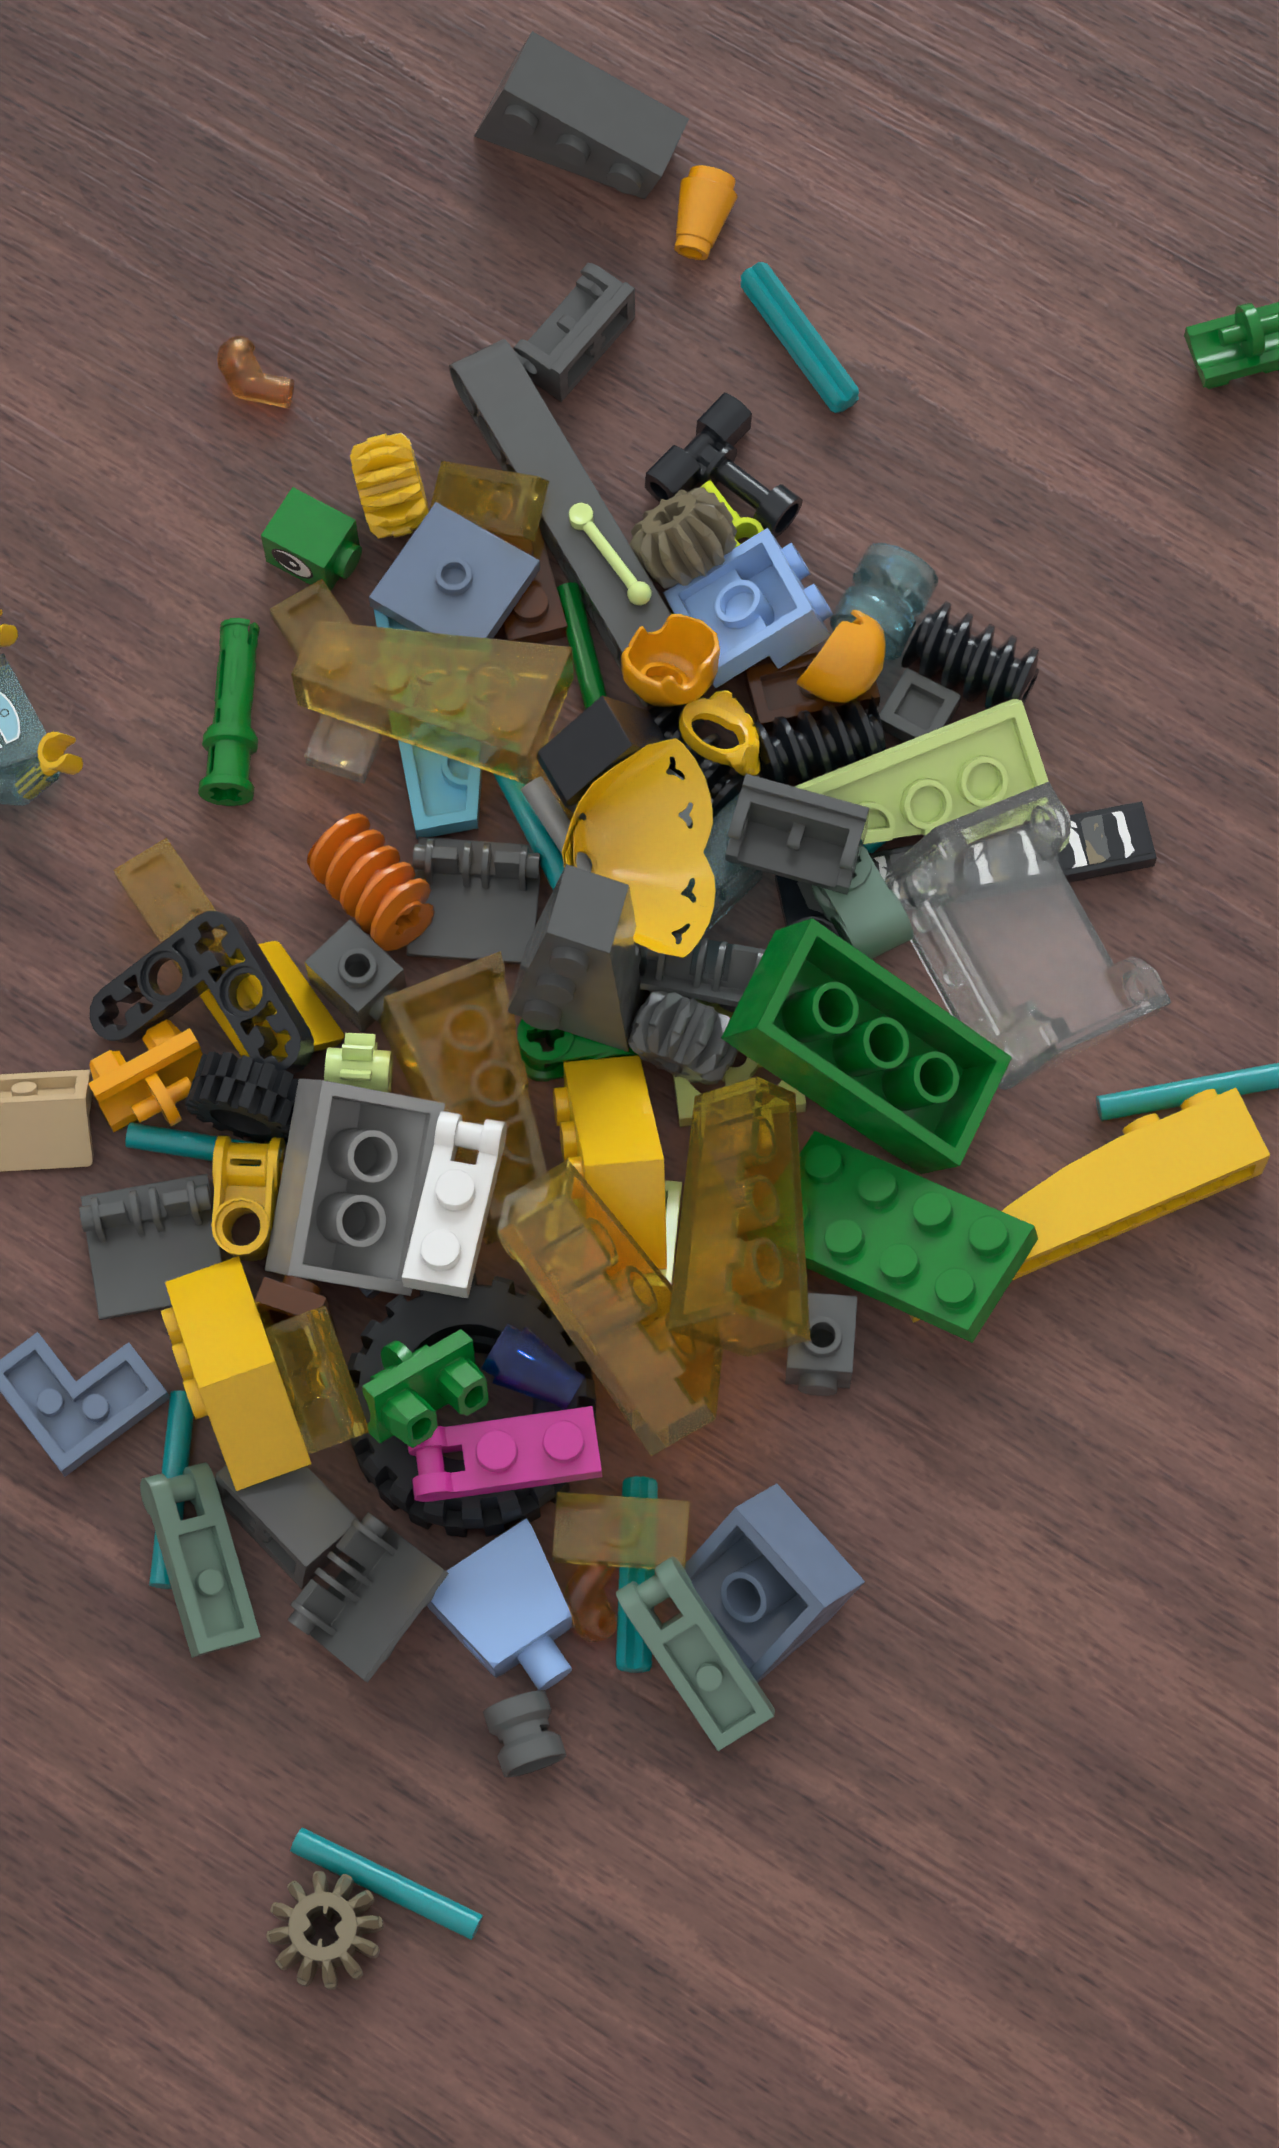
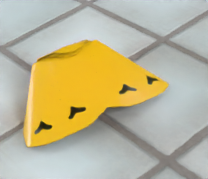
M673 738L648 744L595 780L576 807L563 845L562 857L564 868L566 864L577 867V853L582 852L591 860L592 873L628 884L636 922L633 936L634 942L657 953L684 958L692 952L702 939L710 923L714 909L716 889L715 876L703 853L713 826L711 796L701 768L694 756L681 741ZM670 757L675 758L676 769L684 774V780L666 773L670 765ZM690 802L693 803L692 810L689 813L693 821L691 829L679 817V813L683 812ZM582 813L586 815L585 820H579V816ZM692 878L695 880V885L692 889V893L696 897V902L694 903L688 897L681 895ZM686 924H690L689 929L681 935V943L676 944V939L672 932L683 928Z

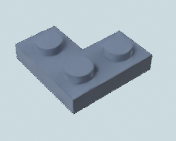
M38 1332L0 1359V1393L64 1477L170 1399L166 1389L129 1342L77 1381L74 1380Z

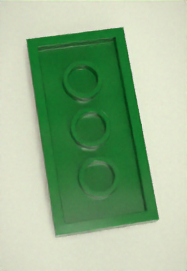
M817 1131L813 1132L748 1230L753 1244L971 1343L977 1337L1038 1240L1035 1226Z

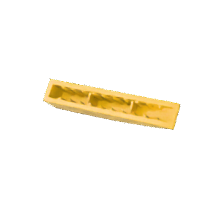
M1237 1088L1219 1095L1215 1089H1208L1197 1093L1180 1105L1181 1111L1163 1119H1159L1156 1113L1136 1119L1123 1128L1124 1135L1063 1167L1004 1208L1002 1212L1034 1225L1038 1235L1037 1242L1013 1280L1261 1175L1269 1160L1270 1153ZM909 1315L913 1323L920 1320Z

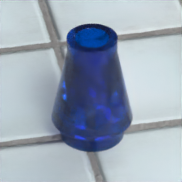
M509 1323L505 1326L481 1367L483 1371L495 1377L492 1384L552 1403L562 1410H566L585 1378L584 1375L568 1365L527 1326L521 1331Z

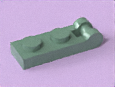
M206 1462L184 1468L183 1475L168 1479L164 1474L142 1478L140 1483L142 1501L147 1513L152 1518L191 1657H198L260 1638L261 1636L219 1491L210 1466ZM190 1500L195 1507L197 1517L181 1521L176 1503Z
M672 1556L655 1567L656 1575L640 1585L632 1581L616 1591V1596L624 1612L713 1745L720 1751L774 1717L775 1708L693 1587L683 1566ZM671 1597L680 1613L662 1624L653 1607Z

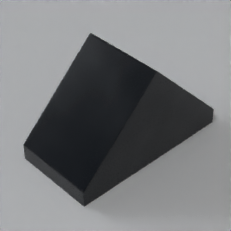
M602 695L538 751L536 759L566 808L579 803L591 784L608 770L646 745L665 741L666 738L648 710ZM670 757V765L668 769L676 767V761L674 757Z

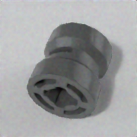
M544 1690L531 1691L507 1698L483 1711L489 1733L497 1736L500 1743H504L497 1757L503 1776L506 1778L538 1771L563 1760L567 1756L561 1736L547 1730L550 1727L548 1719L552 1709Z

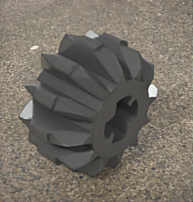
M651 992L645 1003L638 1009L631 1024L632 1032L628 1044L642 1060L652 1063L656 1066V1069L665 1070L675 1077H682L693 1083L718 1084L729 1067H732L738 1053L736 1048L721 1039L730 1021L729 1016L718 1013L714 1010V1007L699 1003L694 998L683 997L676 992Z

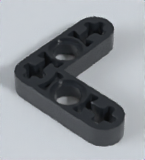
M206 911L197 915L100 989L93 997L90 1005L89 1019L93 1029L100 1037L109 1041L134 1043L142 1039L149 1028L166 1019L168 1020L209 989L250 1057L254 1058V1062L260 1064L268 1062L275 1065L274 1069L277 1071L286 1070L295 1074L307 1066L314 1052V1039L309 1027L249 928L239 917L224 912ZM214 928L227 931V935L223 937L221 943L228 957L244 962L232 966L225 954L209 950V946L215 941L212 933ZM175 960L182 970V982L174 993L165 995L158 986L157 975L160 967L165 962ZM255 975L262 985V998L255 1008L246 1011L238 1003L237 988L245 977ZM145 996L152 1004L136 1002ZM117 1002L136 1003L124 1014L128 1023L126 1026L114 1024L113 1019L119 1014ZM267 1020L276 1033L290 1035L291 1040L285 1045L288 1056H273L271 1051L278 1045L276 1037L270 1027L254 1026V1024Z

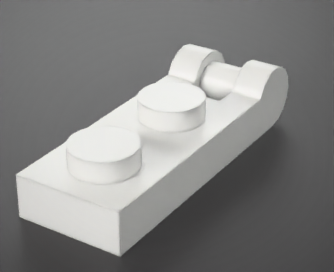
M446 1111L440 1112L435 1130L431 1159L402 1273L404 1287L462 1298L469 1297L504 1150L507 1132L506 1122L486 1119L484 1125L462 1121L461 1114ZM457 1148L478 1150L476 1165L456 1162Z

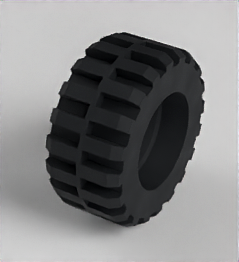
M474 1273L468 1298L419 1290L420 1295L407 1302L402 1294L398 1295L385 1305L388 1316L381 1323L371 1320L361 1333L360 1337L363 1346L360 1352L351 1353L346 1368L349 1382L348 1389L343 1390V1411L347 1421V1432L359 1467L368 1483L374 1484L378 1489L380 1498L392 1510L396 1511L399 1508L408 1513L410 1522L427 1530L432 1526V1523L445 1527L446 1534L449 1536L467 1537L468 1529L484 1528L487 1537L505 1533L504 1524L518 1519L523 1521L527 1518L529 1523L540 1518V1508L549 1501L557 1505L570 1491L569 1482L439 1501H416L414 1499L412 1479L418 1476L416 1456L410 1455L408 1453V1445L396 1436H392L379 1444L368 1433L367 1424L370 1422V1411L363 1395L362 1386L370 1382L372 1375L384 1369L381 1360V1349L389 1343L400 1341L411 1352H414L424 1345L431 1347L462 1329L473 1340L474 1352L501 1357L522 1371L533 1395L532 1414L593 1406L596 1426V1394L591 1361L585 1345L579 1344L575 1337L574 1326L563 1312L554 1314L549 1310L547 1298L533 1289L529 1290L526 1295L515 1291L513 1280L499 1276L494 1277L492 1285L477 1284L476 1273ZM443 1456L445 1472L465 1471L464 1460Z

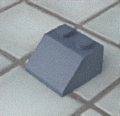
M777 1483L735 1507L683 1566L693 1587L757 1683L823 1627L865 1583L862 1577Z

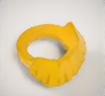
M726 690L718 691L709 699L699 698L691 703H687L679 717V730L689 747L710 761L733 767L735 771L743 776L746 774L757 776L761 769L759 736L751 716L745 713L744 708L736 698H732L733 693ZM700 719L718 723L727 730L733 731L740 745L730 749L713 747L695 734L691 723Z

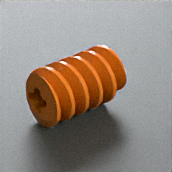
M360 813L351 814L337 821L313 844L308 853L307 864L316 881L325 885L328 894L341 903L343 910L348 915L355 918L362 931L370 934L372 940L382 950H397L419 937L432 923L435 913L434 907L426 903L431 892L430 885L421 878L414 879L416 874L411 864L407 862L399 863V851L390 845L384 846V835L378 830H369L370 822L365 815Z

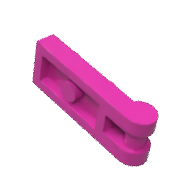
M593 1406L448 1427L438 1426L431 1438L414 1448L408 1446V1453L416 1456L418 1476L412 1479L414 1499L420 1502L439 1501L602 1477ZM463 1451L465 1471L445 1472L443 1453Z

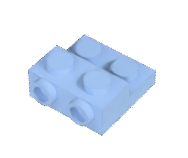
M768 528L724 555V563L712 567L707 572L706 577L700 575L686 586L678 583L663 592L674 614H682L702 620L717 633L720 655L717 674L713 682L715 688L768 656L779 669L830 637V633L823 622L833 615L830 607L814 583L804 588L801 582L803 578L811 574L792 542L782 548Z

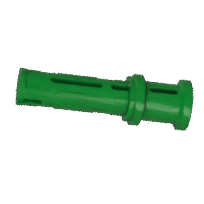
M229 618L220 624V650L216 676L213 723L204 732L202 746L208 751L206 777L199 781L198 794L207 802L223 806L244 805L252 801L254 797L255 787L249 781L251 756L258 749V738L255 731L251 728V710L256 671V649L260 627L255 622L250 624V620L244 618Z

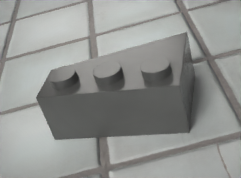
M532 31L502 78L474 136L610 186L622 193L645 199L661 179L689 118Z
M566 864L526 945L507 1009L508 1013L522 1017L527 1024L538 1029H560L629 1052L628 1040L632 1032L631 1024L638 1009L641 1007L645 990L640 989L643 976L640 975L638 967L642 956L640 946L634 945L633 936L636 922L628 884Z

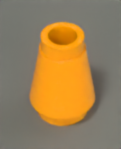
M696 165L690 168L688 177L681 179L676 242L674 250L678 254L695 260L708 259L710 250L713 248L738 198L737 193L734 191L736 180L729 173L715 167Z

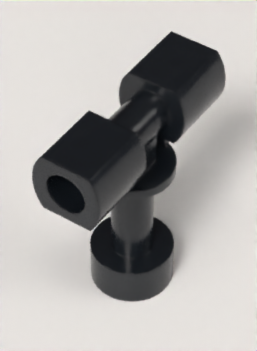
M725 392L697 420L696 436L684 449L673 445L646 472L645 476L646 490L659 502L661 499L668 500L674 497L679 490L690 492L698 482L702 485L709 480L714 485L720 482L756 510L753 519L760 522L763 529L768 528L775 538L781 535L793 522L803 502L798 495L783 484L769 490L734 463L737 449L733 446L751 429L752 413L741 401Z

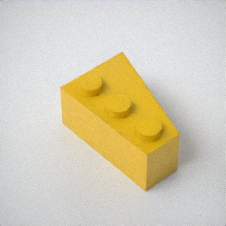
M640 1056L563 1062L564 1087L553 1088L554 1115L556 1126H560L563 1161H567L570 1197L577 1196L589 1276L667 1269L664 1156Z
M239 1256L166 1281L165 1285L172 1307L161 1310V1314L184 1381L183 1385L195 1419L209 1416L236 1491L311 1465L310 1457Z

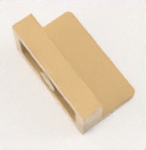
M90 1069L0 1074V1172L88 1167L92 1165L94 1153L89 1112L93 1093L88 1085L92 1081Z

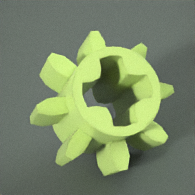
M345 1032L342 1048H327L324 1081L391 1093L393 1053L388 1050H377L376 1034Z

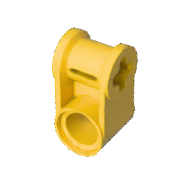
M219 1135L215 1141L212 1167L214 1185L212 1234L218 1246L235 1257L239 1256L241 1260L257 1261L265 1258L268 1254L286 1153L284 1138L273 1137L270 1143L232 1142L230 1136ZM240 1164L260 1165V1166H240ZM244 1214H256L260 1220L261 1228L259 1235L248 1245H236L231 1233L234 1222Z

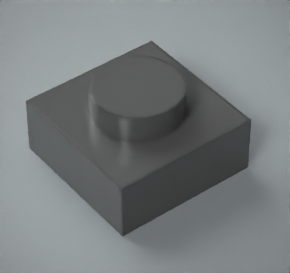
M906 668L879 714L883 731L907 742L947 726L960 706L961 695Z

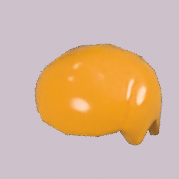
M852 610L851 615L857 619L852 623L842 621L834 629L822 649L805 672L798 678L797 685L820 699L837 703L850 702L871 688L883 670L886 641L884 630L878 621L861 611Z
M671 614L662 628L654 632H647L641 626L637 629L629 642V646L625 648L621 655L623 679L630 690L653 706L672 707L691 703L699 699L710 688L716 677L720 655L718 635L704 621L682 614Z

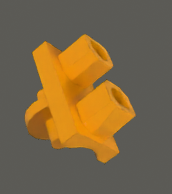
M166 1019L146 1031L142 1040L148 1050L147 1052L126 1062L120 1051L109 1050L90 1061L89 1066L93 1081L88 1083L113 1132L136 1120L141 1123L162 1112L170 1127L182 1121L175 1104L188 1097L196 1070L203 1055L198 1040L190 1028L181 1032L170 1020Z

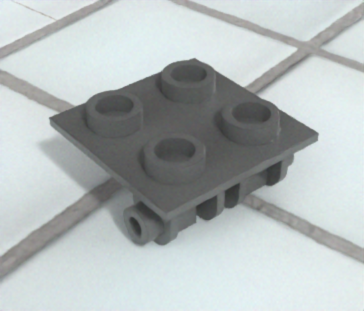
M418 837V844L414 845L413 867L416 874L414 879L421 878L430 885L431 892L426 903L433 905L435 913L432 923L427 929L407 945V956L521 964L526 945L536 927L541 876V854L533 853L529 844Z
M672 932L676 939V944H680L682 934ZM702 937L692 952L684 958L657 953L647 948L646 959L649 961L641 980L640 989L654 992H676L689 999L694 998L718 1003L721 1008L734 1012L766 949L729 944L725 941H713Z
M208 1174L81 1196L82 1206L79 1207L83 1232H86L99 1320L170 1308L172 1304L165 1285L166 1281L222 1262L220 1246H218L212 1234L213 1203Z
M367 1512L361 1522L354 1519L350 1528L336 1545L338 1549L351 1557L348 1563L332 1551L327 1555L329 1559L342 1568L336 1579L320 1567L316 1569L315 1573L330 1584V1587L325 1589L311 1579L296 1600L294 1599L290 1604L295 1610L287 1619L301 1631L311 1635L367 1683L381 1664L391 1656L395 1645L421 1610L431 1602L436 1590L449 1574L369 1512Z

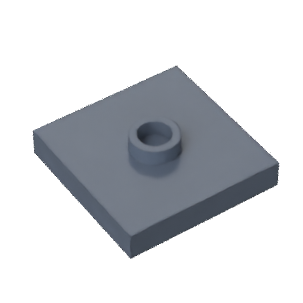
M435 502L369 596L370 607L474 666L540 571V560Z

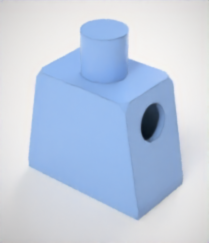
M527 1518L447 1570L449 1574L436 1590L433 1599L427 1606L495 1678L503 1675L520 1663L538 1690H546L561 1681L572 1671V1667L554 1642L555 1639L573 1627L572 1615Z

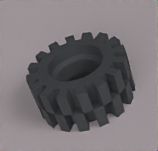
M215 1051L209 1052L208 1055L203 1054L201 1056L185 1106H187L190 1114L197 1115L196 1118L203 1123L212 1122V1127L220 1131L225 1129L232 1131L233 1136L242 1139L244 1136L251 1137L253 1142L264 1143L265 1140L270 1143L273 1137L284 1138L287 1145L299 1079H293L294 1074L286 1070H275V1065L268 1062L263 1064L254 1062V1058L243 1055L241 1059L229 1052H223L222 1055Z

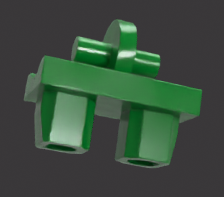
M1279 302L1255 308L1252 303L1238 305L1235 309V314L1186 327L1184 337L1203 388L1212 389L1229 384V381L1259 372L1266 374L1279 370Z
M462 1329L431 1347L424 1345L414 1352H411L400 1341L389 1343L381 1349V1360L384 1369L372 1375L370 1382L362 1386L363 1395L370 1411V1422L367 1424L368 1433L379 1444L392 1436H396L411 1448L432 1437L434 1431L438 1428L436 1415L438 1409L450 1404L459 1414L468 1416L484 1407L489 1400L487 1379L475 1365L473 1340Z

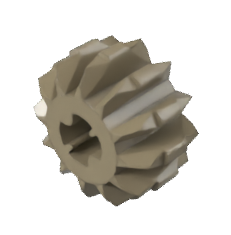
M704 487L694 488L690 492L679 490L674 497L668 500L661 499L657 507L645 511L643 514L644 520L635 524L631 530L633 538L630 542L636 557L651 580L659 582L663 588H669L678 583L686 586L700 575L706 577L707 572L712 567L722 565L725 561L724 555L731 552L737 544L734 538L737 530L732 523L733 517L724 502L720 503L715 493H708Z
M316 1871L313 1873L312 1878L315 1893L307 1896L301 1884L295 1880L288 1884L289 1893L298 1902L294 1909L283 1903H273L270 1909L271 1913L279 1920L289 1924L285 1927H277L267 1931V1940L273 1945L291 1944L275 1960L281 1970L289 1969L303 1959L297 1973V1982L300 1985L308 1987L313 1981L318 1968H322V1979L326 1989L335 1990L338 1986L336 1967L344 1965L348 1974L354 1980H359L363 1976V1971L360 1965L352 1958L356 1952L368 1958L378 1957L380 1953L378 1945L362 1938V1934L376 1933L384 1928V1924L380 1916L359 1917L372 1906L375 1899L371 1892L366 1890L348 1901L354 1883L351 1876L343 1874L338 1879L331 1893L329 1892L325 1873L323 1871ZM321 1915H325L329 1922H332L334 1915L342 1919L335 1926V1931L339 1938L329 1946H326L321 1938L318 1940L317 1946L309 1942L316 1934L312 1922Z

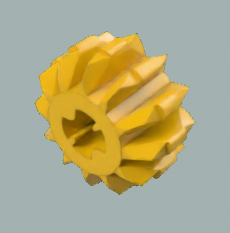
M385 433L367 438V441L353 446L350 454L352 470L370 532L378 539L390 536L396 538L411 534L429 512L419 466L417 465L410 440L403 433L392 435Z

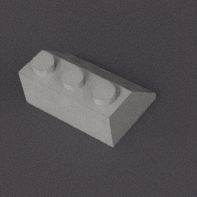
M299 1079L265 1271L411 1296L412 1288L403 1286L402 1273L431 1159L440 1112L444 1111L445 1103L324 1080Z

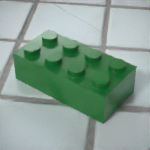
M813 918L775 930L721 1037L722 1040L920 1174L959 1167L1012 1059L1006 1052Z

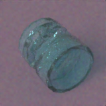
M873 543L867 547L853 574L852 582L854 586L846 589L830 618V626L834 631L842 621L852 623L857 619L851 615L852 610H858L878 621L884 630L886 641L884 660H895L901 657L916 628L914 617L924 613L938 586V577L924 560L912 552L886 543Z

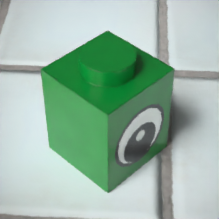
M294 487L291 488L261 534L266 562L327 594H330L340 577L343 579L350 577L357 567L362 554L355 519Z

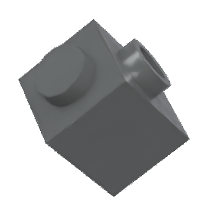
M351 919L305 961L310 984L362 1033L375 1021L382 1024L389 1020L405 1001L403 994L407 991L404 969Z
M792 1291L785 1384H796L800 1392L816 1396L834 1395L837 1393L838 1388H850L853 1373L857 1296Z

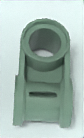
M862 846L848 895L812 885L811 889L815 900L828 921L839 932L840 938L870 959H874L913 939V930L906 911L897 896L888 888L864 846Z

